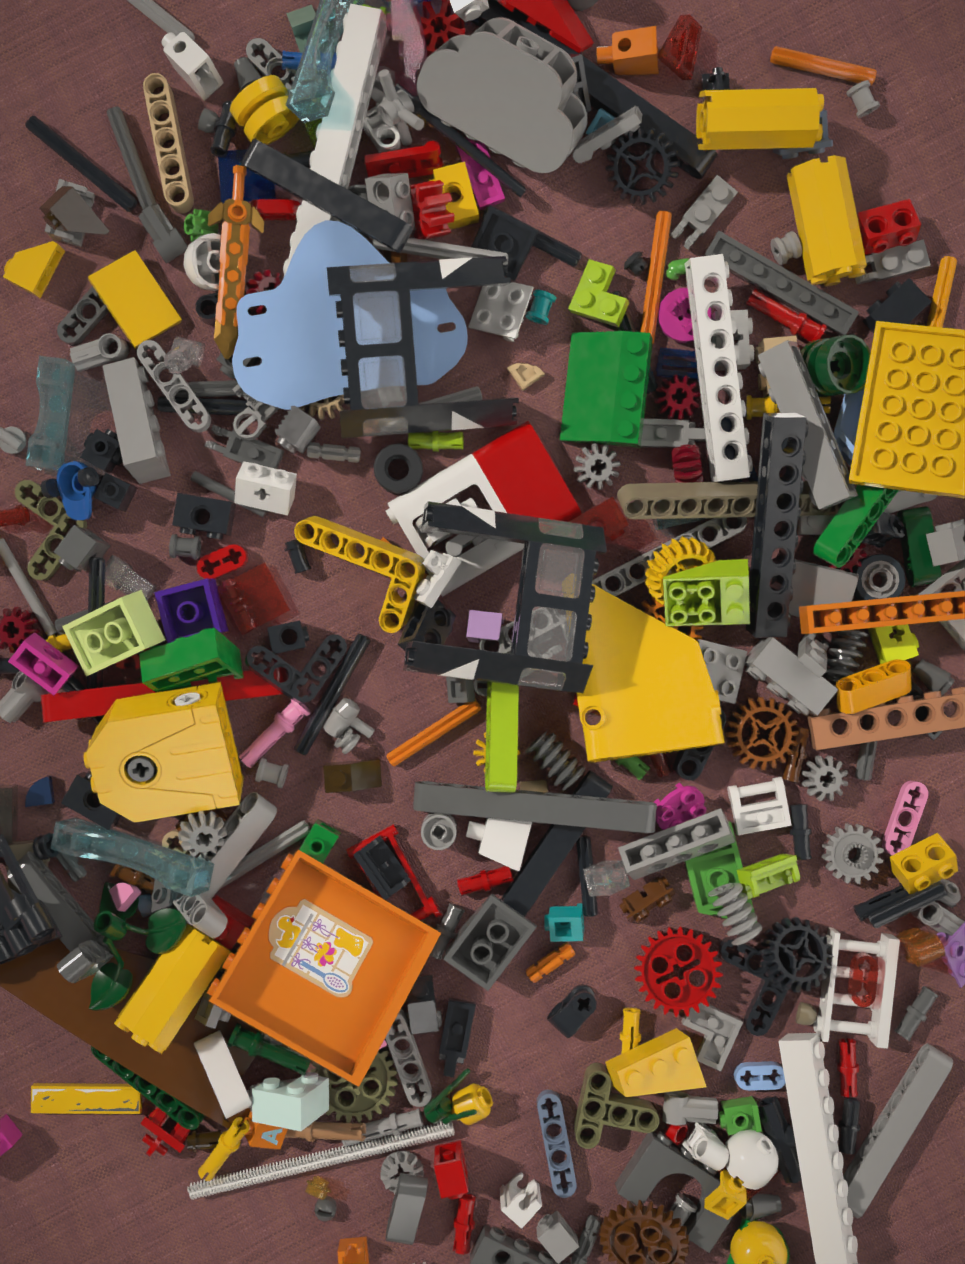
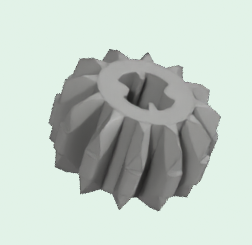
M593 443L591 446L592 453L584 447L582 452L586 457L583 459L580 456H576L575 460L582 463V466L574 467V471L584 472L578 477V481L583 482L588 478L587 488L591 489L596 481L597 489L602 490L603 480L609 486L613 484L609 478L610 474L614 477L619 476V473L612 470V467H619L621 464L619 461L611 462L617 455L615 451L606 455L608 451L607 445L604 444L599 452L598 445ZM599 459L598 462L604 464V466L599 469V473L595 474L596 471L591 470V466L595 465V460Z
M818 755L815 757L816 765L811 761L806 762L810 770L809 772L802 770L801 774L808 777V779L802 781L801 784L804 787H809L807 790L809 796L816 794V799L819 801H823L826 796L829 801H833L834 792L840 796L843 795V791L839 787L840 785L848 786V782L842 780V777L848 775V771L840 770L843 764L841 761L833 762V757L829 755L823 760ZM821 775H828L829 780L820 781Z
M212 810L206 816L204 811H199L196 817L189 813V822L181 821L180 827L182 831L178 833V837L182 841L181 846L183 850H189L191 856L195 857L200 852L201 856L206 858L208 851L216 854V846H224L225 841L223 837L227 836V830L223 827V819L220 817L216 818Z

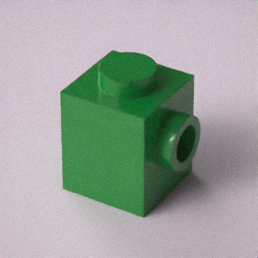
M317 819L299 850L323 864L341 832Z

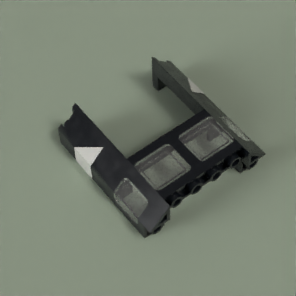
M506 256L326 267L329 296H340L341 301H335L337 318H342L343 330H338L339 347H345L346 359H340L342 376H347L348 387L343 388L344 405L350 404V410H339L341 438L517 425V419H513V417L517 416L516 406H513V404L519 403V398L517 397L431 404L418 403L410 291L506 286L511 283L510 277L505 278L508 275L507 264L503 265L507 261Z
M428 501L424 505L421 527V532L432 534L435 531L524 544L511 652L506 654L411 641L406 643L403 671L563 692L584 693L593 665L582 663L583 659L587 658L589 648L588 642H585L586 631L590 630L592 624L589 605L593 603L595 598V586H592L593 575L597 574L599 560L595 556L596 554L607 553L604 528Z

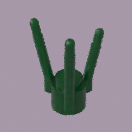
M465 1069L446 1089L425 1105L424 1114L428 1121L433 1124L442 1121L447 1125L451 1121L477 1113L476 1109H472L459 1114H450L452 1103L447 1098L470 1073V1069Z

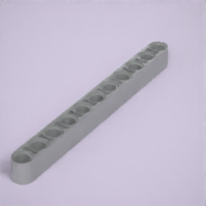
M727 517L712 518L673 539L679 542L682 536L688 540L693 537L698 541L704 542L710 548L741 532L746 527L747 518L736 517L738 520L736 529H731L727 526ZM705 527L711 528L714 532V538L711 542L704 540L702 536V531ZM669 540V541H667V542H665V543H663V544H665V545L668 546V545H670L671 540ZM662 544L595 578L592 584L613 596H617L639 585L647 578L644 571L649 568L647 560L654 559L653 551L660 552ZM633 564H638L643 570L642 576L639 579L632 578L629 573L630 567ZM609 576L615 577L619 582V587L614 592L609 591L605 586V581ZM539 607L533 610L529 641L565 623L566 616H560L557 613V609ZM538 613H542L547 618V624L542 629L535 628L532 623L533 617ZM514 621L501 627L500 639L498 640L499 649L497 652L507 653L511 651L512 640L508 636V631L514 626ZM481 639L479 644L480 650H484L486 640Z

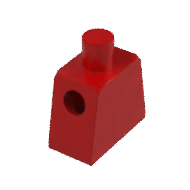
M215 894L212 900L226 915L228 920L222 934L212 939L233 950L241 945L237 940L244 928L250 929L255 920Z

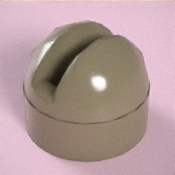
M800 1002L796 1013V1023L806 1026L814 1024L817 1020L815 1008L810 1004Z

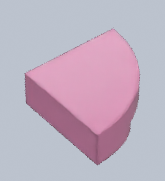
M118 883L109 890L117 910L123 912L141 894L138 887L127 883Z

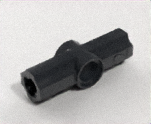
M776 1096L762 1098L757 1105L760 1121L765 1130L763 1134L770 1139L777 1150L779 1158L778 1167L785 1183L794 1184L802 1181L794 1133L790 1124L785 1119L780 1103Z

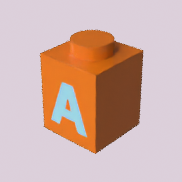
M250 1111L248 1117L244 1119L250 1125L249 1131L245 1134L249 1146L281 1149L288 1129L252 1122V1112Z

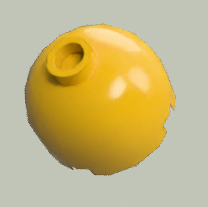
M752 1221L747 1223V1227H744L742 1230L739 1228L735 1232L730 1249L735 1264L787 1263L786 1245L774 1226L763 1221Z

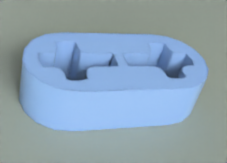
M774 1061L744 1062L737 1065L734 1070V1079L743 1090H776L785 1085L783 1067ZM774 1069L780 1074V1076L775 1077V1081H772L768 1076H763L771 1075ZM749 1070V1072L753 1076L758 1075L757 1077H749L748 1082H745L743 1078L740 1077L744 1076L745 1071Z

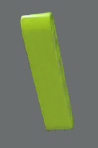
M487 682L485 788L487 792L514 793L516 791L519 686Z

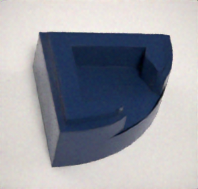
M51 776L36 781L30 787L26 795L25 807L55 803Z

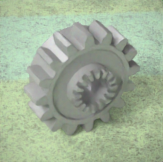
M845 823V829L835 827L836 833L833 835L828 834V843L822 845L826 849V854H823L822 858L829 862L825 866L826 869L829 871L834 870L832 875L837 879L842 876V881L848 884L851 878L855 883L860 884L862 876L869 881L871 879L870 871L879 872L875 864L883 863L878 854L884 852V849L876 846L880 839L876 836L871 837L873 831L868 828L863 831V826L860 824H856L854 829L849 823ZM855 847L857 854L853 859H849L848 851Z

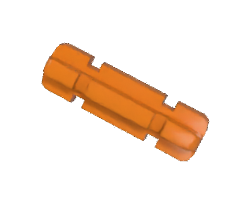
M563 943L558 947V951L553 950L537 961L538 965L535 966L533 964L527 968L526 974L533 983H536L543 978L542 975L544 973L546 975L562 965L564 963L563 960L566 959L568 961L575 956V951L570 943Z

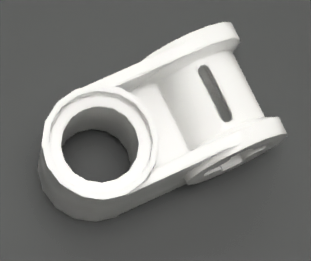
M377 106L368 110L363 129L371 138L378 152L400 150L401 140L396 126L389 127L382 120ZM386 138L394 139L392 144L385 145L382 143Z
M695 1122L696 1128L688 1140L683 1141L682 1145L691 1153L694 1159L716 1171L723 1169L729 1158L728 1148L717 1137L713 1129L704 1123Z

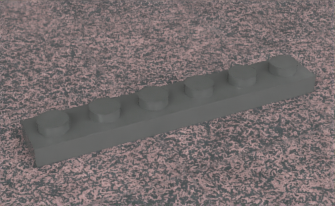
M719 230L704 256L723 254L724 262H728L729 272L793 309L806 313L807 317L819 324L827 325L828 329L840 336L847 334L859 311L811 285V283Z

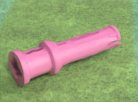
M291 699V703L281 713L277 712L274 715V722L239 755V758L242 759L241 761L249 768H252L286 732H292L295 729L294 726L305 715L308 716L311 711L305 704L296 703Z

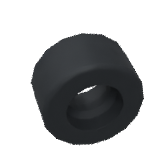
M392 444L382 449L376 456L374 476L379 485L387 492L396 495L404 494L421 482L423 475L422 461L418 453L410 446ZM395 459H402L409 465L408 475L401 480L393 479L388 473V466Z

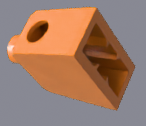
M656 26L613 33L612 46L597 47V64L613 63L616 75L659 74Z

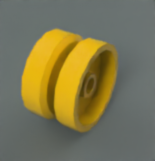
M269 75L254 81L245 87L231 103L230 112L238 125L244 127V133L250 142H252L253 138L266 145L275 142L289 132L300 119L302 114L301 108L293 97L287 95V88L279 76Z

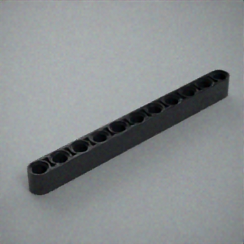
M488 0L489 9L482 12L478 18L470 20L481 27L490 19L498 17L507 18L558 46L567 53L580 54L553 38L546 29L537 23L535 26L527 21L528 17L516 8L510 11L497 0ZM583 56L591 106L598 111L600 108H603L615 117L620 116L634 106H638L642 113V121L639 126L644 127L645 136L648 135L650 128H655L654 138H657L661 132H664L665 137L662 143L665 144L668 140L673 141V144L667 148L668 151L678 150V154L671 157V161H680L679 168L696 179H702L717 158V152L715 150H699L698 144H703L702 139H697L695 134ZM638 129L635 131L636 137H638Z

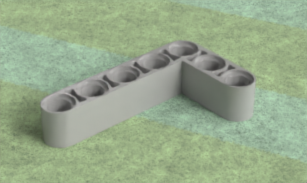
M252 792L248 794L223 825L227 830V836L223 837L225 841L224 846H216V854L208 851L206 858H203L200 854L173 889L172 903L190 925L211 938H216L222 934L228 920L226 915L213 902L212 897L270 825L277 813L276 806L258 793Z

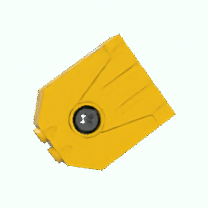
M221 682L198 685V688L193 686L116 699L96 727L92 739L89 740L88 749L84 752L85 767L87 769L90 768L92 774L91 788L93 793H98L99 802L134 823L216 809V807L218 809L240 805L244 778Z

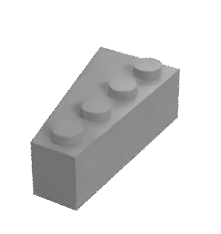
M135 357L103 365L124 466L139 484L171 476L159 433V423L153 411L154 400L146 385V382H149L146 368L140 366Z

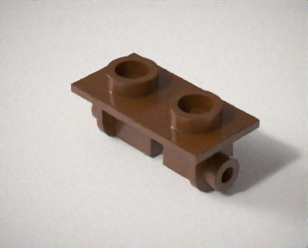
M665 876L661 878L656 877L643 886L648 896L643 898L640 892L636 890L622 899L623 902L619 906L624 914L630 912L626 916L630 923L634 920L636 923L641 922L650 915L648 911L656 906L662 908L673 900L672 896L675 895L673 888L666 889L670 884Z

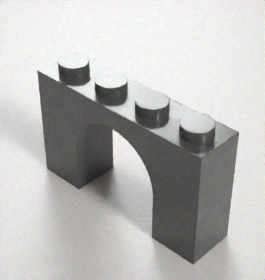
M654 1131L647 1133L615 1182L618 1194L637 1206L638 1200H641L643 1204L645 1203L654 1187L662 1178L674 1173H683L694 1177L701 1184V1196L696 1205L698 1207L696 1212L691 1213L684 1226L687 1227L686 1235H689V1240L710 1253L733 1218L732 1216L727 1220L704 1208L705 1198L720 1186V1174L713 1168L694 1159L684 1146L680 1149L674 1145L665 1133L661 1131L658 1134Z

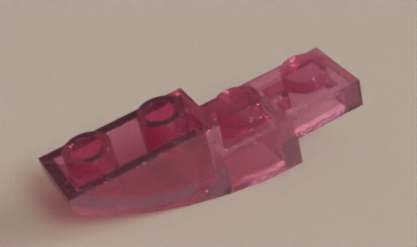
M386 0V2H391V13L386 15L387 31H392V41H403L399 42V60H404L405 71H400V85L416 96L417 70L422 69L425 60L428 58L426 39L420 15L414 0Z

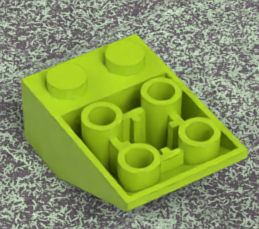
M748 559L718 560L663 577L666 626L750 624Z

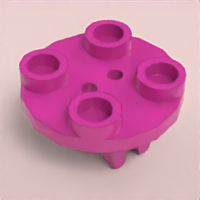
M678 288L668 293L661 301L658 310V323L663 333L677 343L694 341L691 313H687V310H690L688 288ZM711 307L707 311L710 319H712Z
M679 782L675 785L677 789L670 792L661 802L659 799L655 800L654 803L657 804L656 823L658 826L665 830L704 815L706 813L705 800L699 789L694 786L683 787Z

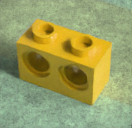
M938 833L890 856L892 873L910 895L917 891H922L942 879H948L958 872L956 854Z

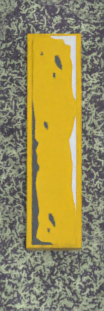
M34 1083L31 1086V1113L140 1114L142 1112V1094L129 1084Z

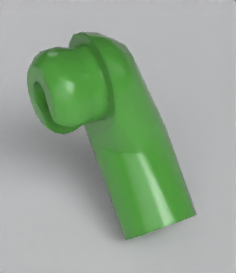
M684 258L670 262L668 264L669 268L666 270V276L675 281L680 275L686 274L685 262L689 259Z

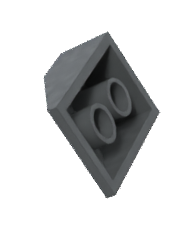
M491 894L461 927L454 939L446 947L443 960L489 991L536 929L537 925Z

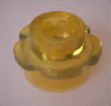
M314 1176L313 1180L306 1181L308 1185L305 1192L314 1197L325 1200L327 1194L331 1193V1189L327 1187L329 1182L323 1178Z

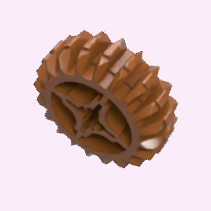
M758 697L757 705L753 699L749 698L747 699L749 708L742 703L738 704L741 713L732 711L730 714L736 718L735 722H726L727 726L733 727V731L725 732V736L733 737V740L726 743L727 747L736 746L731 753L732 756L737 757L741 755L739 762L743 765L749 760V768L755 769L758 764L761 770H766L767 762L774 769L777 767L775 759L784 764L786 759L783 754L793 755V751L788 749L789 745H798L797 741L791 740L792 735H799L798 730H791V727L798 723L797 720H788L793 712L791 710L782 712L785 704L779 702L775 706V699L769 698L765 704L764 697ZM768 711L775 718L761 723L753 714ZM747 720L750 732L743 742L742 728ZM779 725H781L782 736L779 744H777L774 734L780 728ZM759 728L767 730L765 739L757 737V734H760L757 733ZM759 744H763L770 750V753L754 755L748 749L752 746L756 747Z

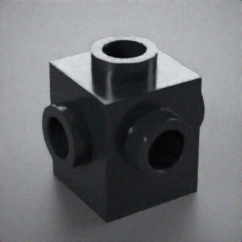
M96 429L94 433H90L84 442L85 449L80 458L111 474L116 465L119 466L123 461L117 434L109 429H106L105 433Z

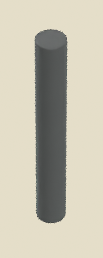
M194 471L190 479L191 481L232 502L235 501L234 490ZM238 504L261 517H264L267 512L266 510Z

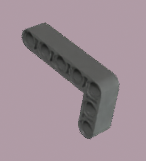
M28 851L18 860V863L37 898L47 905L63 936L60 940L70 951L57 964V968L67 981L76 983L95 974L114 956L108 945L103 942L105 936L94 930V922L44 862L39 860L33 852ZM8 869L7 875L9 879L20 891L16 881L14 880L10 870Z

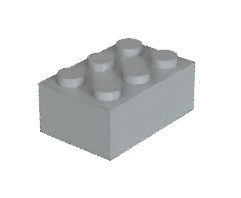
M761 637L746 656L744 665L747 668L745 671L756 680L766 681L768 683L766 688L777 697L787 698L789 700L787 705L797 713H803L806 716L808 713L818 716L838 689L822 676L818 678L797 660L798 657L776 639L773 637Z

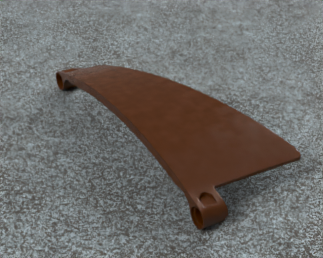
M60 939L37 947L24 956L0 965V986L138 1076L228 1129L236 1118H243L239 1124L241 1127L244 1119L248 1117L250 1108L227 1119L225 1118L194 1045V1042L219 1030L227 1045L237 1023L241 1024L242 1028L253 1033H262L233 1015L230 1016L228 1022L218 1020L216 1028L205 1026L195 1019L203 995L210 988L215 976L167 1049L161 1054L152 1049L148 1044L146 1047L131 1038L133 1035L131 1031L125 1032L114 1024L156 959L116 948L124 962L123 969L129 970L133 975L132 985L129 993L120 1003L109 1009L99 1011L89 1009L91 985L95 974L76 983L67 981L60 974L57 964L70 953ZM112 957V958L106 963V964H108V963H115V964L118 965V963H117L115 957ZM235 1046L228 1047L238 1073L242 1078L255 1056L251 1057L247 1051Z

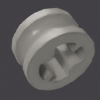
M351 727L334 744L336 748H342L343 754H347L360 739L358 733H352L353 729Z

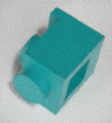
M577 903V906L550 907L549 914L544 915L545 931H550V942L583 941L585 926L582 903Z

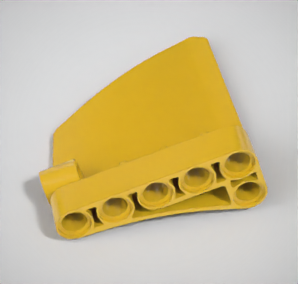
M569 574L562 581L563 597L573 598L575 574ZM592 584V586H595V598L593 603L589 605L592 624L590 630L586 631L585 642H588L589 648L587 658L583 659L582 664L593 665L584 693H577L588 762H602L724 744L718 690L713 688L699 643L690 636L671 626H666L665 623ZM565 610L567 630L569 633L571 611ZM592 711H598L601 714V720L597 725L588 724L587 716Z

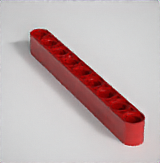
M266 668L263 672L267 674L270 668ZM276 668L273 672L274 679L280 683L286 682V670L284 668ZM251 670L243 671L244 678L235 679L234 675L217 677V682H221L225 701L283 694ZM208 679L191 682V687L197 686L198 688V685L209 684ZM138 683L61 692L55 695L44 694L41 695L43 722L103 716L108 712L116 699L156 692L145 684Z

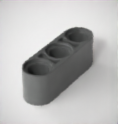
M400 1173L388 1219L386 1241L413 1245L428 1186L427 1177Z

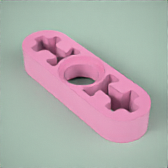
M907 781L900 789L882 839V847L890 855H894L911 846L928 799V790L924 784L917 781ZM916 788L920 795L912 799V796L908 794L909 790H915ZM904 802L910 804L911 802V805L916 806L915 810L910 807L903 806ZM904 811L910 812L912 816L911 823L907 826H901L898 821L899 815ZM895 827L907 832L906 836L901 833L899 835L898 832L894 831ZM898 838L902 845L900 848L896 847L894 849L890 842L891 840L896 841Z

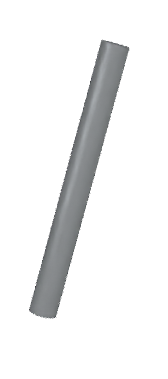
M1 538L0 555L47 636L57 634L58 631L4 538Z

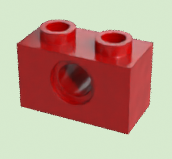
M458 1140L436 1145L434 1170L441 1199L447 1197L448 1199L460 1198L464 1193H468V1168L462 1141Z

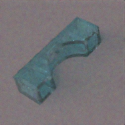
M39 356L36 377L40 399L39 417L36 429L28 441L25 465L33 469L58 472L59 468L64 464L76 368L67 359Z

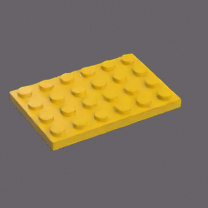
M876 321L849 484L965 499V330Z

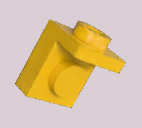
M724 1169L720 1172V1186L705 1198L704 1208L727 1220L747 1204L746 1187L742 1186L744 1181L740 1180L738 1176L733 1178Z

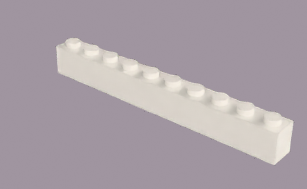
M350 4L349 11L343 19L344 32L342 40L338 42L336 48L337 61L335 68L330 73V90L323 102L324 114L322 123L317 127V143L315 151H312L310 155L311 170L346 189L349 187L389 24V19L381 9ZM303 200L302 205H299L297 209V225L295 232L290 237L291 250L289 258L286 259L283 266L284 276L303 236L318 223L325 220L339 222L340 220Z
M788 1033L779 1040V1047L816 1264H858L856 1256L858 1243L856 1236H853L851 1226L853 1213L851 1208H848L847 1203L848 1184L843 1179L842 1173L843 1155L839 1152L837 1143L839 1131L837 1125H834V1102L832 1097L829 1096V1073L825 1069L823 1061L825 1056L824 1044L820 1042L819 1033Z

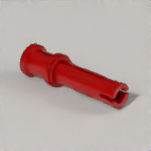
M754 289L746 305L790 328L789 332L792 335L798 334L810 342L820 340L827 328V325H820L807 318L806 313L800 312V314H797L758 292L756 289Z

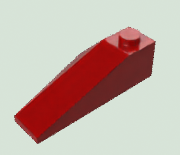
M497 0L510 11L517 8L528 15L527 21L535 26L537 23L549 28V34L553 38L578 53L592 47L594 43L567 0Z

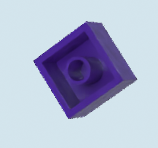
M207 578L154 592L167 643L174 642L180 637H189L200 633L201 630L216 628L220 633L228 632L215 579Z

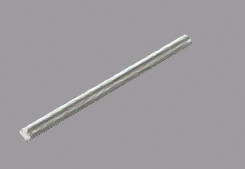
M452 1121L447 1125L444 1123L442 1125L441 1122L440 1125L437 1123V1126L433 1124V1127L430 1124V1128L427 1125V1129L425 1126L424 1129L420 1127V1130L417 1127V1131L414 1128V1132L411 1129L410 1133L407 1130V1133L404 1131V1134L401 1132V1135L394 1137L391 1134V1137L389 1135L388 1138L384 1136V1139L383 1137H381V1140L378 1138V1141L374 1139V1142L372 1139L371 1142L368 1141L366 1143L365 1141V1144L361 1142V1145L358 1143V1145H351V1147L348 1146L345 1149L342 1146L341 1150L340 1147H338V1150L335 1147V1151L332 1148V1152H330V1149L328 1153L325 1150V1154L323 1151L320 1154L319 1151V1155L315 1152V1156L312 1153V1157L310 1154L308 1158L307 1155L305 1158L302 1156V1159L299 1156V1160H297V1157L296 1161L292 1158V1162L290 1159L287 1162L286 1159V1163H284V1160L282 1164L279 1161V1165L276 1162V1166L273 1163L272 1167L270 1163L269 1167L266 1164V1168L263 1165V1169H261V1166L259 1170L258 1167H256V1170L253 1168V1171L250 1168L249 1172L246 1169V1173L243 1170V1174L240 1171L239 1175L238 1171L236 1175L233 1172V1176L231 1173L230 1177H228V1174L226 1178L223 1175V1179L222 1176H220V1179L217 1176L216 1180L214 1177L213 1181H207L206 1183L205 1181L202 1183V1180H200V1184L197 1181V1185L195 1182L193 1186L190 1183L188 1192L190 1198L194 1200V1198L210 1196V1194L214 1195L220 1193V1191L223 1193L224 1191L227 1192V1190L230 1191V1189L247 1187V1185L250 1186L253 1183H263V1181H270L273 1178L276 1180V1177L280 1179V1177L296 1175V1173H303V1171L306 1172L309 1169L312 1171L313 1169L316 1170V1168L319 1169V1167H329V1164L332 1166V1164L336 1165V1163L339 1164L342 1161L344 1163L346 1161L349 1162V1160H356L359 1157L362 1158V1156L365 1158V1155L369 1157V1155L372 1156L375 1153L377 1155L379 1153L382 1154V1152L385 1153V1150L388 1152L392 1151V1149L395 1150V1148L398 1150V1147L402 1149V1147L405 1148L408 1145H418V1142L421 1144V1141L425 1143V1141L428 1142L429 1140L431 1142V1139L435 1141V1139L438 1140V1138L441 1139L444 1136L448 1137V1135L451 1137V1134L454 1136L455 1130Z

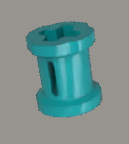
M536 289L533 292L534 300L531 309L526 312L525 317L533 322L547 325L551 305L556 301L557 297L546 291Z

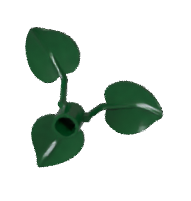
M105 882L100 903V913L95 918L93 927L96 932L105 936L103 942L108 945L118 965L108 963L96 972L91 985L89 1009L94 1011L109 1009L120 1003L130 991L133 975L129 970L123 969L124 962L112 941L122 939L127 930L142 935H148L146 946L153 953H166L178 943L187 927V920L180 911L171 908L156 911L149 918V929L132 926L126 923L125 919L130 918L136 912L139 896L125 912L118 911L109 891L116 884Z

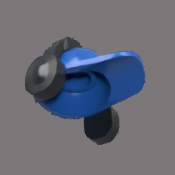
M73 461L63 464L59 468L57 479L42 481L41 491L47 498L61 496L65 511L71 519L87 520L92 514V497L103 477L94 468L88 467L82 462Z

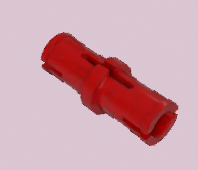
M508 866L489 871L484 869L479 874L457 879L461 896L482 890L487 892L492 887L514 882L511 869Z
M845 1038L838 1040L840 1063L837 1064V1070L840 1072V1095L849 1097V1093H851L852 1097H857L859 1064L856 1063V1040L847 1038V1042H845Z
M464 1193L462 1197L458 1198V1212L453 1224L455 1228L453 1251L462 1255L470 1253L471 1234L475 1228L473 1213L476 1197L468 1193Z

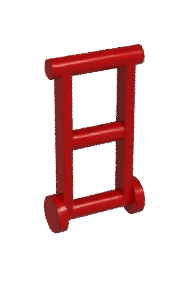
M395 824L346 849L348 856L352 859L358 850L381 835L384 841L389 839L424 907L409 915L420 921L432 914L437 918L442 916L434 897L427 898L395 837V835L399 834ZM363 870L375 895L382 898L374 884L371 882V880Z

